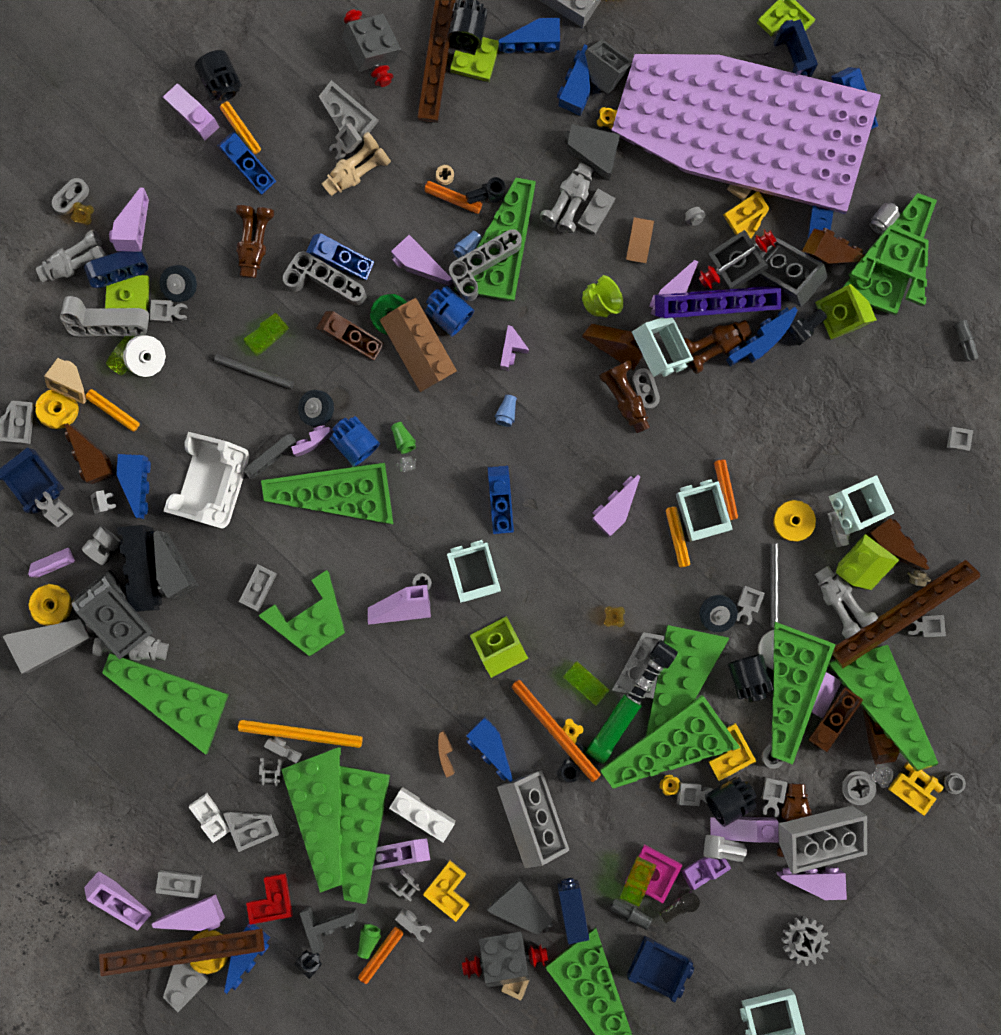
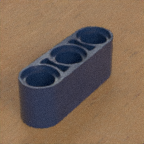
M142 250L141 252L120 251L89 261L85 264L84 270L91 287L101 288L144 274L148 270V264Z

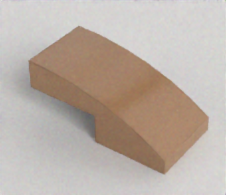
M634 217L626 260L647 262L654 224L653 220Z
M443 730L439 733L438 749L443 771L446 777H449L455 773L447 756V753L453 751V748Z

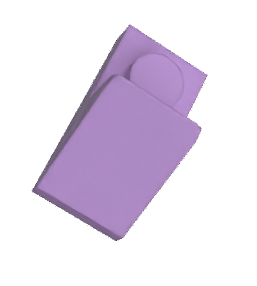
M509 325L500 369L509 371L510 365L514 366L516 354L512 353V351L529 353L525 343L515 329Z

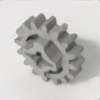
M803 916L801 922L796 917L794 925L788 922L787 924L790 929H783L787 936L781 938V941L787 944L783 949L785 952H789L788 957L790 959L795 957L797 964L803 960L805 966H808L809 960L817 964V957L823 960L822 951L828 952V949L824 946L825 944H830V941L824 938L828 935L826 930H822L824 926L821 923L816 924L814 918L808 921L806 916ZM805 927L812 928L816 931L812 930L809 932L805 929ZM803 934L808 938V939H807V946H808V948L803 944V942H804V936H803ZM796 950H803L806 954L797 953Z

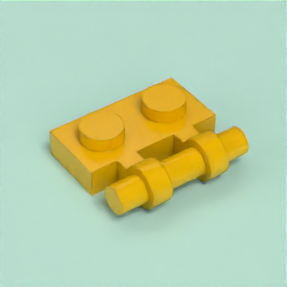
M907 761L904 768L910 771L909 775L905 776L900 772L888 790L925 816L936 801V798L930 793L933 789L940 793L944 786L938 783V779L934 776H929L922 770L916 772ZM917 778L925 783L923 788L915 783Z

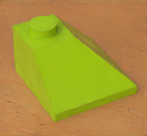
M851 284L815 302L817 308L824 311L827 316L823 322L831 340L876 321L869 301Z

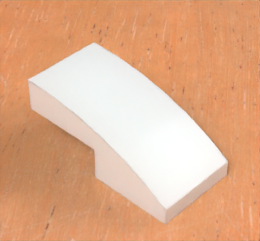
M208 793L189 805V809L199 820L201 828L213 843L230 832L225 818Z

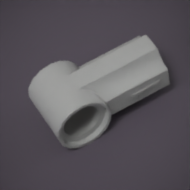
M705 835L703 857L743 862L747 855L745 843L725 840L724 837Z

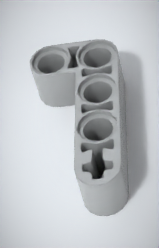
M511 229L450 264V277L464 300L473 301L478 296V285L474 276L520 250L522 237L517 230ZM509 239H512L513 241L516 240V244L513 245L512 242L509 243ZM497 248L500 250V253L498 255H491L489 250ZM474 258H479L482 260V263L475 266L472 265L471 261ZM461 268L464 270V273L461 276H456L453 274V271ZM466 286H472L475 289L470 294L465 293L463 290Z
M305 251L299 252L294 256L283 274L285 285L293 292L300 291L307 280L311 279L352 305L361 306L367 299L366 292L361 284ZM302 260H309V264L307 266H300V262ZM320 270L327 271L324 277H317V273ZM291 277H298V281L295 284H289ZM342 280L344 285L341 288L334 287L336 281ZM349 288L351 289L352 292H354V293H356V294H357L358 292H360V295H361V296H360V297H359V296H355V298H354L353 294L349 291Z
M73 296L64 298L60 313V319L67 332L78 337L146 335L150 317L149 312L141 308L86 309L83 302Z

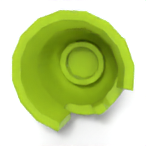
M603 275L597 280V284L587 285L588 288L583 291L582 301L586 310L591 315L607 318L608 315L618 314L622 311V294L617 284L610 277Z

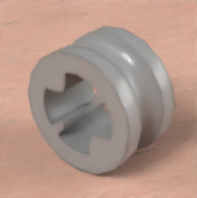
M423 573L417 574L413 578V586H417L416 582L421 577H425L424 580H428L427 588L429 590L432 584L430 577Z

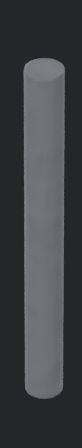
M216 354L214 362L289 389L293 388L294 381Z
M770 544V627H774V622L779 623V544Z

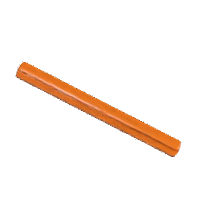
M517 680L513 683L512 689L590 781H596L601 774L522 681Z

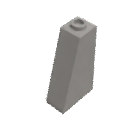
M83 619L3 636L21 674L30 673L96 638L94 631Z

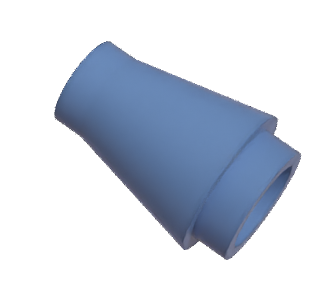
M472 231L468 236L455 244L453 253L459 259L476 249L482 237L476 231Z
M505 395L495 415V422L498 425L511 427L512 423L515 422L517 400L515 396Z

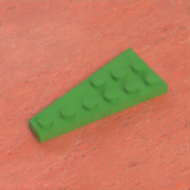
M515 178L492 223L481 239L478 247L512 229L517 230L521 234L522 243L518 252L474 276L478 285V296L515 301L536 181ZM509 239V243L512 242L513 245L516 244V240L513 241L512 239ZM492 248L489 250V253L491 255H498L500 250ZM474 258L471 263L478 266L482 263V260ZM466 286L463 291L470 294L475 289L472 286Z
M917 193L893 225L924 238L937 200ZM875 264L868 282L865 283L850 277L843 287L851 284L869 301L872 308L896 315L910 278Z
M385 463L261 480L265 502L394 525Z
M888 645L870 650L843 669L836 661L829 662L828 667L836 673L844 686L863 699L860 705L873 721L883 729L884 734L898 747L899 752L916 772L938 765L934 751Z
M701 695L601 768L600 771L610 786L617 788L648 776H654L658 773L686 766L711 756L739 749L740 746L705 697Z
M340 766L342 810L340 835H342L343 896L346 901L366 904L390 775Z
M595 926L588 932L589 941L573 943L546 964L545 968L595 1035H632Z

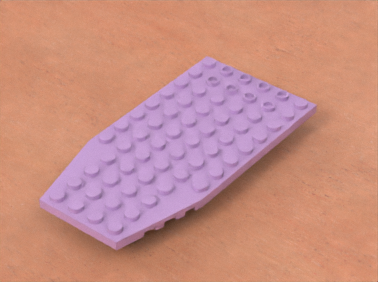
M635 54L614 120L612 133L620 134V138L633 145L640 146L644 151L650 154L653 153L662 158L664 162L677 166L679 170L685 173L846 214L881 95L803 75L796 76L795 73L723 55Z

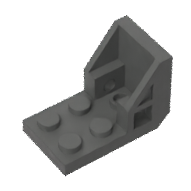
M108 569L76 595L72 606L76 613L120 660L151 635L153 630L125 600L126 594L113 572Z

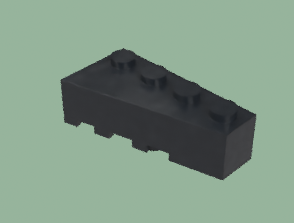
M145 525L117 527L118 535L122 534L123 543L119 546L120 553H123L124 558H126L123 573L125 578L129 579V583L125 585L128 603L136 612L160 610L159 606L162 605L161 593H158L157 586L159 583L156 579L155 531L152 527Z

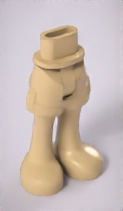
M369 132L363 136L364 146L347 160L341 159L330 175H327L328 178L321 183L331 196L338 191L341 193L342 190L359 184L361 181L360 177L379 165L387 166L391 163L389 157L382 148H379ZM374 153V156L371 159H369L366 163L355 169L356 165H358L362 160H364L366 157Z

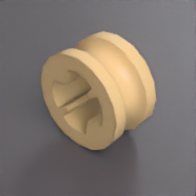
M448 165L438 167L436 171L438 183L441 185L450 184L454 179L453 169ZM442 171H447V174L450 173L447 180H443V176L440 178L439 175L442 174Z

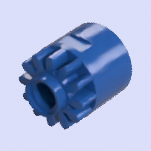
M446 286L441 291L436 289L426 301L427 308L424 312L452 337L465 326L475 310Z
M356 416L349 420L344 418L333 427L334 433L329 438L353 467L367 459L380 445V442Z

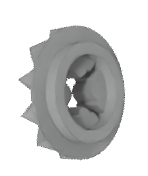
M854 771L846 775L842 782V792L845 798L852 804L864 805L874 798L876 784L868 773ZM857 781L860 785L866 786L860 790V794L856 790H852L856 786Z

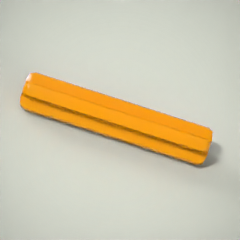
M226 101L221 104V111L244 144L254 155L261 151L260 146L230 103Z
M90 389L85 395L86 399L129 430L135 432L140 426L138 421L95 390Z
M675 506L666 509V515L678 565L681 568L690 565V559L678 510Z

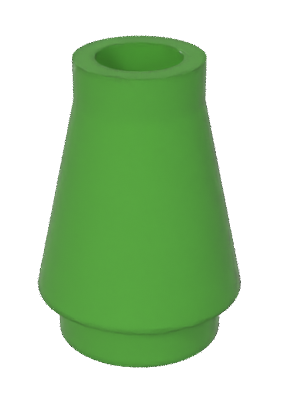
M397 422L391 426L397 450L401 454L413 451L416 448V440L404 427L403 423Z
M366 924L361 929L357 953L359 957L369 959L371 952L381 937L380 929L377 926Z

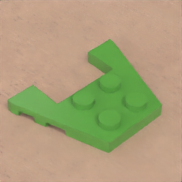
M889 225L853 268L849 276L866 283L870 279L875 264L912 279L905 300L924 306L926 304L925 287H927L926 267H928L929 240L894 225Z
M328 570L311 580L323 599L287 622L276 605H273L259 615L261 619L308 656H312L345 634Z

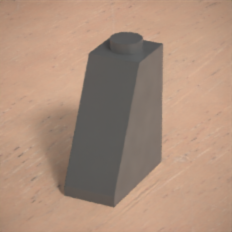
M572 124L571 130L566 131L564 143L567 144V152L585 165L593 168L604 179L610 180L620 134Z
M520 877L494 899L487 909L491 914L536 935L541 931L543 933L547 932L552 927V922L554 921L552 914Z

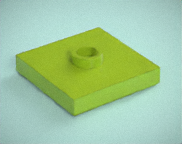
M139 275L106 286L105 309L141 308L148 311L149 276Z

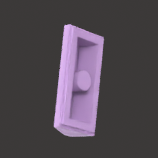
M70 548L31 563L28 573L29 577L38 578L74 563L75 560Z
M827 672L825 673L811 713L824 718L842 683L839 679Z

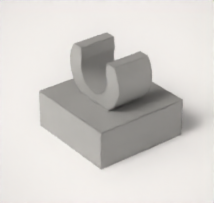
M951 427L947 448L965 452L970 451L973 430Z
M104 490L96 491L91 495L95 516L103 515L108 510L116 507V504L110 505L106 501L107 498L114 496L113 493L105 494Z

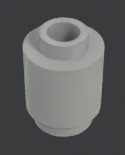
M883 203L871 218V223L869 224L871 229L878 234H882L900 216L899 208L893 203Z

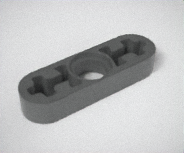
M291 433L284 436L244 469V472L250 479L255 478L292 449V446L296 445L297 440Z

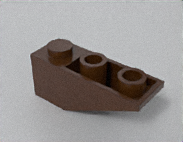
M814 228L802 250L814 259L825 263L859 262L864 256L862 249L853 245L850 247L848 245L849 241L841 237H834L835 233L827 228H823V230Z
M325 311L316 328L330 338L375 361L384 345V342L334 311Z
M591 324L582 335L584 339L619 362L624 363L630 360L632 363L631 370L633 371L643 358V354L631 331Z
M68 423L64 424L67 430L65 431V436L68 442L72 443L74 449L72 450V455L81 467L79 473L82 480L95 484L115 476L109 456L77 428Z
M891 518L884 519L866 533L868 537L898 558L899 561L921 571L929 569L925 556L915 550L913 541L908 536H904L900 531L902 528L896 520Z
M845 687L808 741L825 753L828 752L863 699Z
M863 709L867 737L874 764L896 762L900 753L898 747L891 739H888L883 729Z

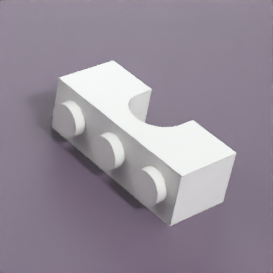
M403 787L389 808L443 843L456 821L440 810L430 808L418 796Z

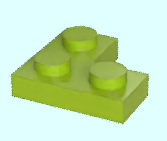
M778 0L758 19L757 24L772 37L780 29L781 25L788 20L796 21L801 19L806 31L816 19L796 0Z
M483 37L482 45L476 50L475 55L455 50L450 72L490 82L499 49V41Z

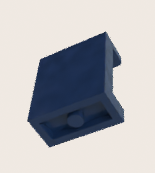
M801 19L796 21L788 20L781 25L773 43L775 46L787 45L795 65L791 73H795L796 76L811 77L818 66V62Z
M29 447L0 468V480H3L24 506L22 509L26 513L35 514L42 510L36 506L34 500L37 499L40 502H45L46 498L43 492L49 493L52 500L60 496V491L64 489L38 453Z
M644 936L626 975L628 980L634 983L639 982L669 997L675 1003L677 998L680 999L685 990L683 985L686 979H690L694 967L691 958Z

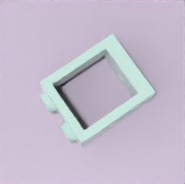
M660 318L646 322L632 331L653 377L661 374L665 377L675 371L676 373L687 368V363L694 360L674 318ZM659 332L673 363L667 364L655 340L654 333Z
M877 475L829 496L832 507L846 535L894 514ZM861 489L873 515L872 518L860 522L848 497L849 493Z
M712 479L700 482V487L693 488L692 485L680 488L681 492H678L676 497L689 542L733 530L719 481L713 483ZM712 490L722 524L694 532L684 497Z
M482 540L470 543L471 547L463 549L462 546L450 549L451 553L447 554L460 603L501 592L488 543L483 544ZM484 550L493 585L464 593L454 558Z
M791 988L741 1001L743 1008L740 1009V1014L743 1022H747L748 1029L745 1030L746 1035H757L750 1011L751 1008L784 1000L792 1028L764 1035H805L796 996Z

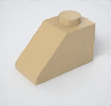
M57 358L44 376L47 388L84 404L86 398L77 367L70 361Z

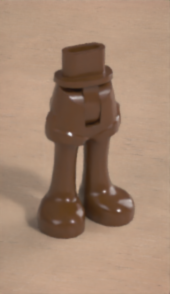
M237 205L236 214L243 220L241 242L237 243L236 249L239 259L238 267L241 268L240 276L256 278L257 270H260L262 258L266 254V246L263 245L265 228L268 221L273 219L274 210L259 207L256 211L250 206ZM255 212H256V217H257L256 233H255L254 241H251L253 221H254Z
M746 320L739 323L733 322L725 326L719 325L712 329L710 335L695 342H691L688 338H683L691 355L713 343L716 344L702 354L692 356L694 360L688 363L691 370L695 374L702 372L703 364L721 353L729 354L731 350L741 342H744L746 337L752 335Z
M628 360L600 374L599 377L619 403L617 407L622 416L629 422L630 426L633 425L636 433L650 428L646 420L649 417L646 416L641 396L636 395L627 380L626 374L632 368V363Z
M788 784V793H785L787 797L784 807L781 809V817L787 822L811 816L812 810L809 807L808 794H805V784ZM781 847L777 849V856L784 857Z

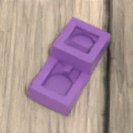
M704 857L684 868L681 872L690 889L695 890L709 880L716 879L726 873L731 867L726 859L719 860Z

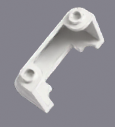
M188 432L184 446L186 452L193 456L181 495L175 493L170 495L166 500L164 512L218 528H225L230 522L245 474L244 469L249 461V452L245 448L224 440Z

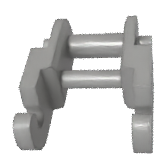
M260 758L259 775H262V779H260L262 786L265 783H274L277 786L280 783L278 776L281 775L282 759H278L277 770L272 771L264 769V758ZM266 773L275 774V778H265Z
M402 869L400 873L408 879L407 883L401 889L393 887L391 883L388 886L399 897L403 895L405 897L404 900L412 901L411 896L413 893L421 889L418 887V883L415 884L413 882L414 878ZM410 884L413 888L407 894L404 890Z

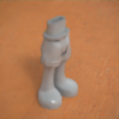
M579 163L577 169H573L572 174L560 185L561 194L551 211L543 210L540 213L539 217L545 224L554 228L564 206L571 199L564 217L557 225V229L566 234L574 233L576 226L573 223V217L580 203L585 202L589 195L588 189L592 181L591 175L594 169L583 163Z
M94 229L88 231L85 238L67 250L61 248L46 261H42L43 265L36 267L40 280L45 282L49 279L54 281L62 277L68 278L75 274L76 269L89 261L107 256L104 249L100 247L102 246V241ZM88 248H92V249H90L88 252H86L85 254H83V255H81V256H79V257H77V258L72 259V257H74V256L77 255L78 253H80V252H82V251H84V250H86V249H88Z
M826 566L814 575L819 580L818 586H820L823 593V600L828 606L832 605L843 623L842 635L847 639L861 630L860 627L864 628L876 621L878 616L874 612L866 613L853 598L851 594L852 587L849 583L836 575V572L833 573L829 566ZM842 601H844L846 605L849 607V609L855 616L857 623H855L851 619V617L845 610Z
M148 636L126 655H129L131 660L136 661L150 659L155 661L156 658L165 660L169 644L162 643L160 639ZM100 638L94 640L93 655L99 657L104 652H112Z

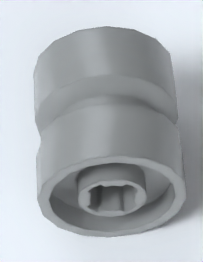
M100 526L93 534L94 539H89L81 549L95 562L104 565L110 558V551H115L122 541L111 531Z

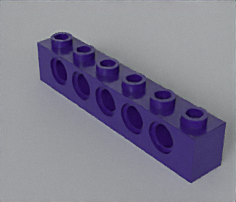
M772 286L655 295V316L661 318L781 309V288Z

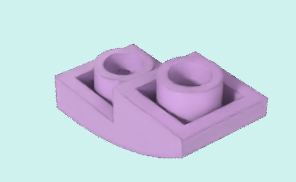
M325 425L313 428L314 431L309 433L311 441H308V439L297 441L296 445L292 446L293 454L298 457L316 449L333 434L332 429Z

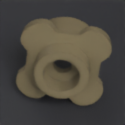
M914 570V573L908 572L911 584L926 586L927 582H931V579L928 578L929 576L924 571Z

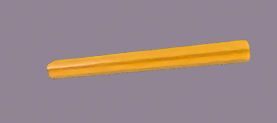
M240 720L238 723V731L355 748H360L363 741L361 736L247 720Z

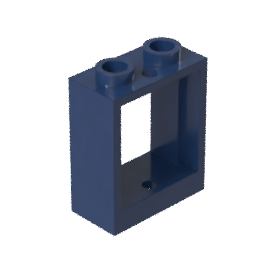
M574 878L562 879L561 883H557L568 944L589 941L579 882L574 880Z

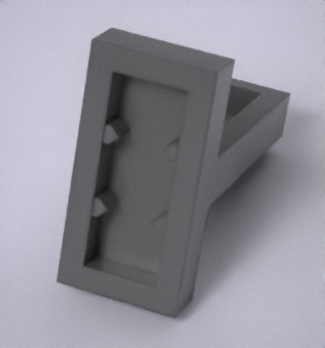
M311 906L302 909L300 912L313 954L322 952L324 948L320 936L321 933L323 936L335 932V928L341 926L343 929L355 925V921L359 917L357 909H353L316 922Z

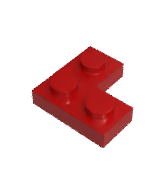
M286 873L264 877L267 898L246 903L250 925L293 916Z

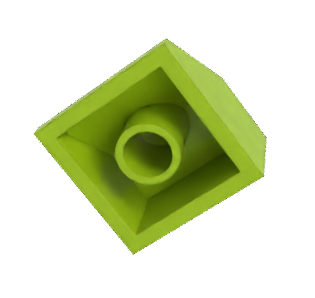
M864 534L838 563L836 573L852 586L872 590L899 559Z
M507 616L470 635L491 678L528 659Z

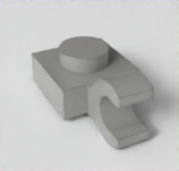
M401 909L396 915L395 920L410 933L415 934L419 941L424 942L425 938L420 932L427 930L431 933L432 928L428 924H418V921H416L417 917L411 911Z

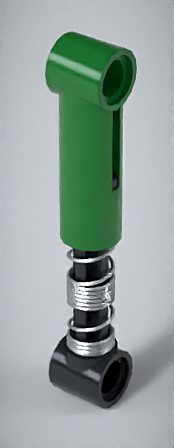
M662 640L658 641L649 655L648 667L644 669V673L635 681L636 684H633L634 688L631 692H628L629 695H623L597 736L593 738L585 752L587 755L602 765L605 764L615 745L641 708L640 700L645 698L644 694L646 691L649 692L653 683H655L656 676L660 675L664 668L668 669L678 654L676 649Z

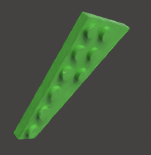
M774 622L773 642L774 690L772 693L771 756L793 765L836 644Z
M667 625L664 642L676 649L678 654L669 668H664L660 675H657L646 736L696 699L728 642V637Z
M109 653L102 673L205 755L208 754L229 694L125 657L119 660L115 654Z
M341 747L281 769L320 893L342 885V835H340V823L342 820L340 789Z

